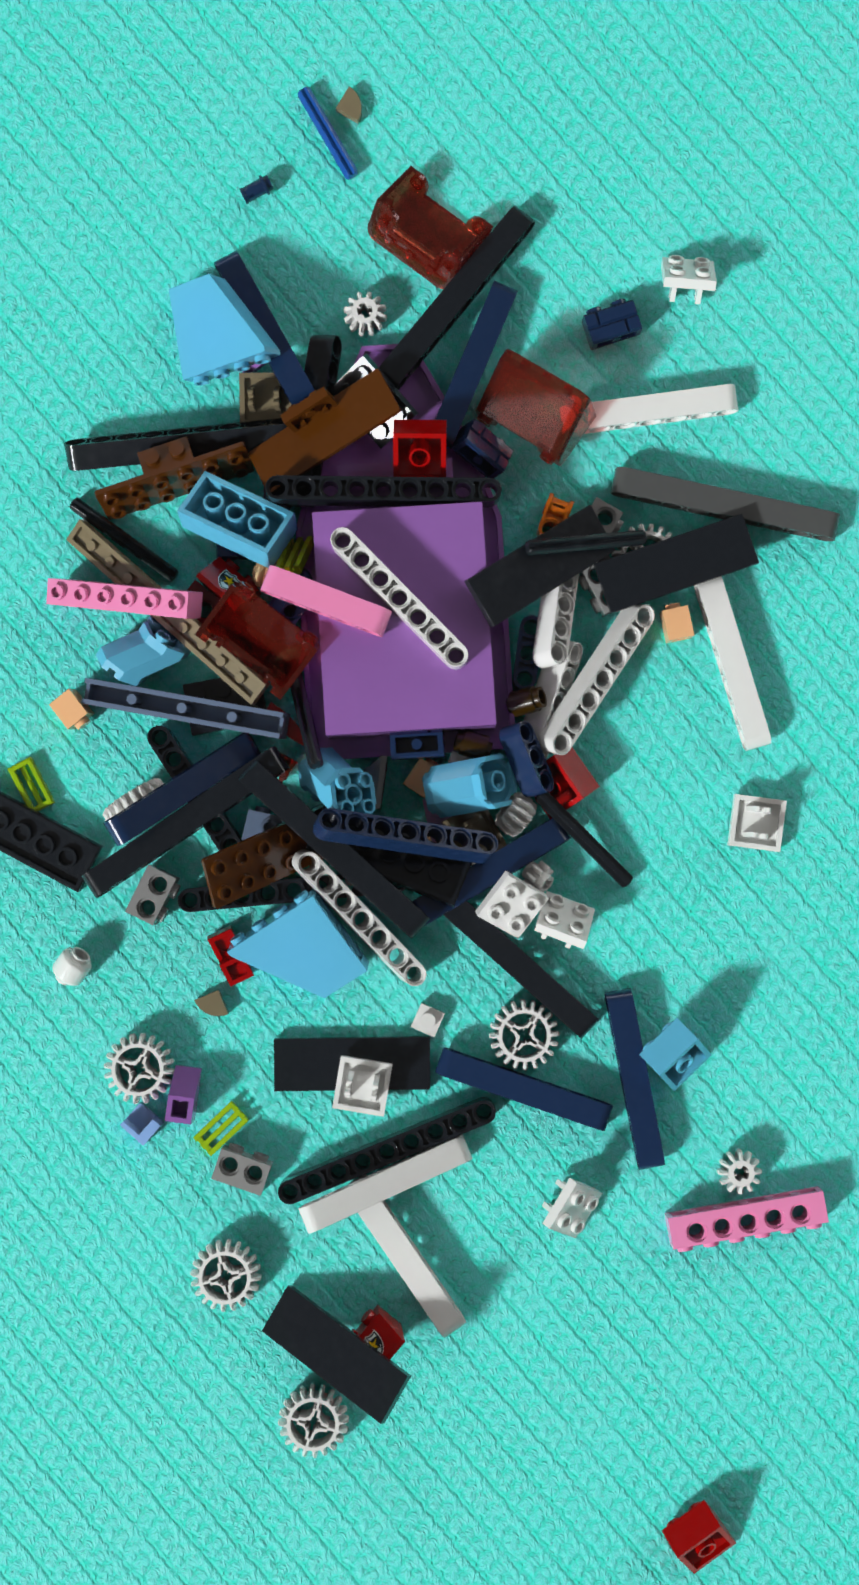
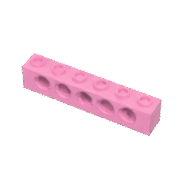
M48 578L46 604L184 619H201L203 592Z
M818 1186L665 1213L670 1245L673 1250L677 1249L678 1252L693 1250V1246L702 1244L703 1247H714L719 1245L720 1241L729 1240L730 1243L742 1242L745 1240L744 1237L754 1235L755 1238H766L770 1236L771 1232L780 1231L782 1234L796 1232V1228L805 1226L806 1229H817L822 1227V1223L829 1222L824 1192ZM798 1205H802L804 1208L802 1215L793 1217V1209ZM777 1210L778 1217L776 1220L767 1221L766 1216L768 1212ZM747 1214L752 1215V1222L747 1226H742L741 1218ZM718 1220H727V1225L723 1230H715V1223ZM696 1223L701 1225V1231L698 1234H689L691 1225Z

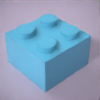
M678 1018L673 1022L667 1023L663 1027L662 1033L656 1039L649 1041L639 1054L673 1091L685 1082L711 1056L700 1040Z

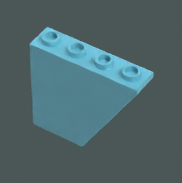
M206 274L169 289L183 380L194 382L196 386L207 385L211 379L227 378L231 372L247 371L251 365L269 363L271 358L280 355L279 348L225 278Z
M314 889L309 892L306 890L300 892L294 897L293 903L288 906L285 904L279 906L272 912L273 916L266 920L264 918L259 919L251 926L252 929L245 934L239 932L231 938V943L227 950L231 957L323 998H326L359 977L368 969L369 961L323 898Z

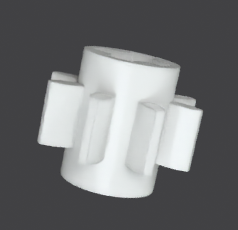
M542 860L539 864L531 862L522 872V877L525 879L523 881L545 892L553 884L554 878L551 874L554 871Z

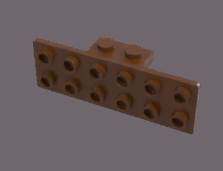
M375 369L335 396L325 387L311 392L307 398L298 404L291 405L286 412L280 415L287 427L251 450L248 455L264 487L267 480L272 476H302L400 413L401 408L381 371ZM276 485L272 487L270 492L274 494L284 487Z
M186 436L138 452L143 475L96 490L94 493L108 519H119L126 514L138 510H146L153 505L170 502L177 497L189 494L204 471L227 481L233 478L244 477L248 473L253 472L254 468L244 442L194 457Z
M324 804L312 810L319 815ZM283 822L203 858L201 862L213 907L218 909L297 872L292 866V857L299 850H307V843ZM309 855L301 860L302 869L311 865L312 861Z

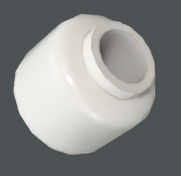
M69 947L62 951L52 968L55 978L60 984L76 986L90 972L92 964L89 954L84 949Z

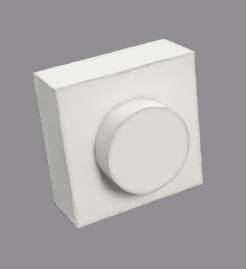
M421 1002L411 1027L435 1037L445 1013Z

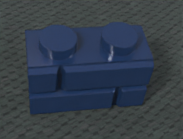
M619 299L610 304L611 307L602 310L601 307H594L586 311L587 315L583 316L582 325L591 350L640 335L642 325L633 300L626 302L625 299Z
M476 419L471 420L459 430L457 439L451 448L487 478H495L506 470L513 450L506 445L503 439L495 436L487 429L484 423Z
M444 730L390 733L391 759L408 760L446 757Z

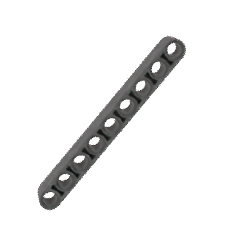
M616 467L610 492L612 495L620 498L723 520L743 514L747 525L822 541H835L840 514L833 511L627 467Z

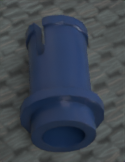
M259 175L258 180L243 188H239L246 204L266 193L270 195L269 191L273 190V186L267 175L263 177Z

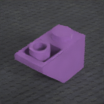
M182 1065L175 1066L168 1094L165 1121L190 1125L194 1122L202 1068Z

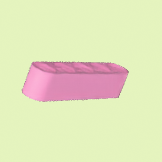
M269 565L260 589L265 594L379 637H383L392 611L273 565Z

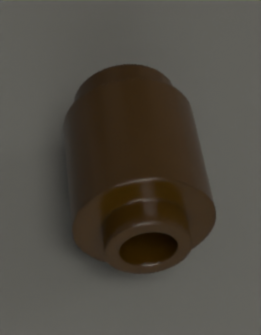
M530 686L512 691L506 699V707L509 713H512L515 717L541 711L547 705L546 695L542 687Z
M467 729L465 732L458 730L453 750L458 751V754L462 756L478 758L490 755L493 743L489 742L490 736Z

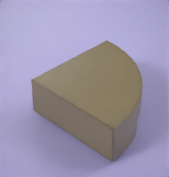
M349 86L338 103L336 111L359 124L362 112L361 101L355 90Z
M220 990L194 1000L197 1006L209 1015L224 1016L229 1014Z

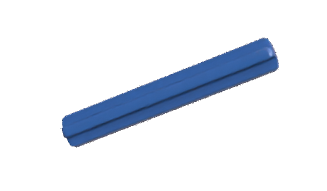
M309 87L299 90L298 97L341 172L347 180L352 179L358 174L357 168Z

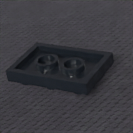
M365 354L343 375L330 391L337 395L373 370L379 369L381 371V369L368 354ZM382 371L381 373L400 406L401 412L367 433L380 449L393 439L394 419L413 420L419 414Z
M221 678L183 685L184 694L187 696L267 709L264 693L256 704L251 705ZM190 723L192 736L228 730Z

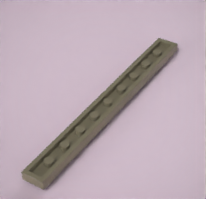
M79 519L66 540L115 584L162 588L85 519ZM151 615L249 704H256L270 685L269 682L198 619Z

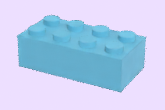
M204 471L177 510L183 528L266 568H269V565L274 566L298 530L294 512L207 471Z

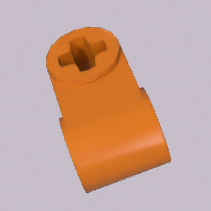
M550 493L536 535L542 534L544 527H554L567 519L574 502H566L554 497V494Z

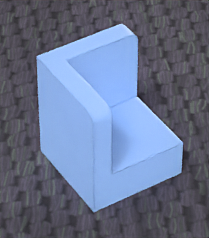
M139 1103L120 1126L144 1146L164 1121L143 1103Z

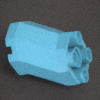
M150 616L139 630L102 646L97 652L96 657L103 669L108 671L111 668L115 671L114 677L116 679L138 686L141 682H145L149 675L187 658L191 651Z
M332 747L320 748L323 766L320 768L311 769L307 758L301 760L298 765L300 787L304 791H309L312 795L310 797L314 801H321L327 808L366 814L374 812L376 808L375 787L372 776L368 772H363L359 767L352 768Z
M500 753L431 766L429 772L424 773L422 778L428 810L432 814H437L440 818L511 805L513 799L509 800L510 796L516 793L518 785L509 762L505 763L502 760L505 757Z

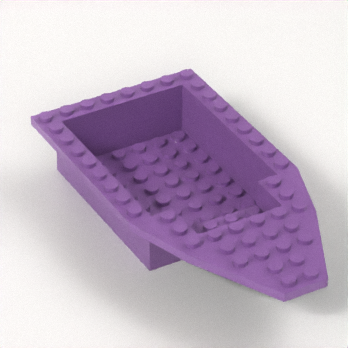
M398 344L362 346L355 363L363 355L368 354L379 367ZM424 361L399 389L400 393L419 413L413 420H435L445 396ZM368 434L364 435L325 460L321 476L393 477V439L380 449ZM446 447V477L486 478L454 450ZM328 486L323 492L327 496H334L338 490L334 486ZM355 486L350 490L353 496H361L365 492L359 486ZM384 486L376 491L382 497L388 496L391 493L390 489ZM406 487L403 493L407 497H413L417 494V491L413 487ZM433 487L429 490L433 497L443 495L442 489L438 487ZM466 488L456 489V494L459 497L464 498L470 495ZM490 488L482 490L485 497H493ZM482 502L404 507H301L297 522L296 540L298 537H303L304 541L307 536L313 537L314 546L304 568L310 571L314 581L391 610L333 550L330 541L333 531L341 527L348 528L468 650V659L465 666L457 670L451 669L393 611L383 637H379L306 609L301 616L304 678L319 747H332L343 759L391 757L390 733L443 729L445 753H452V751L458 752L453 750L458 730L465 732L467 729L490 736L489 742L493 743L492 750H502L503 747L499 738L500 730L503 727L515 724L514 715L509 713L506 707V699L509 693L513 691L508 618L496 626L490 627L464 582L504 557L502 516L497 504L488 508L483 507ZM340 536L336 540V545L344 548L350 544L351 540L347 536ZM362 554L355 558L354 563L359 567H364L369 563V558ZM377 574L373 582L377 586H384L388 582V577L385 574ZM399 592L393 595L392 601L396 605H403L407 601V596ZM419 611L411 616V621L417 625L424 623L426 620L425 614ZM437 630L433 631L429 638L431 642L439 644L444 641L445 635ZM452 650L448 654V658L453 663H459L464 658L460 650Z

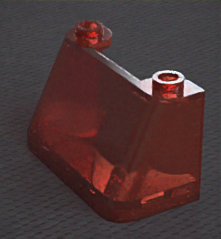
M410 166L377 199L368 223V233L375 242L436 287L444 289L491 233L493 225L479 216L471 217L465 224L426 195L429 185L425 175Z
M506 349L500 357L475 410L479 422L484 423L487 427L490 425L496 426L497 424L502 425L535 445L541 453L539 457L550 465L555 463L560 467L596 418L592 401L586 394L510 349Z
M241 581V583L234 582L195 635L205 643L209 638L213 641H218L215 646L218 648L223 646L261 675L264 678L262 682L265 684L270 681V684L273 686L270 692L281 700L320 649V645L317 643L319 639L308 630L304 632L257 596L251 585L244 581Z

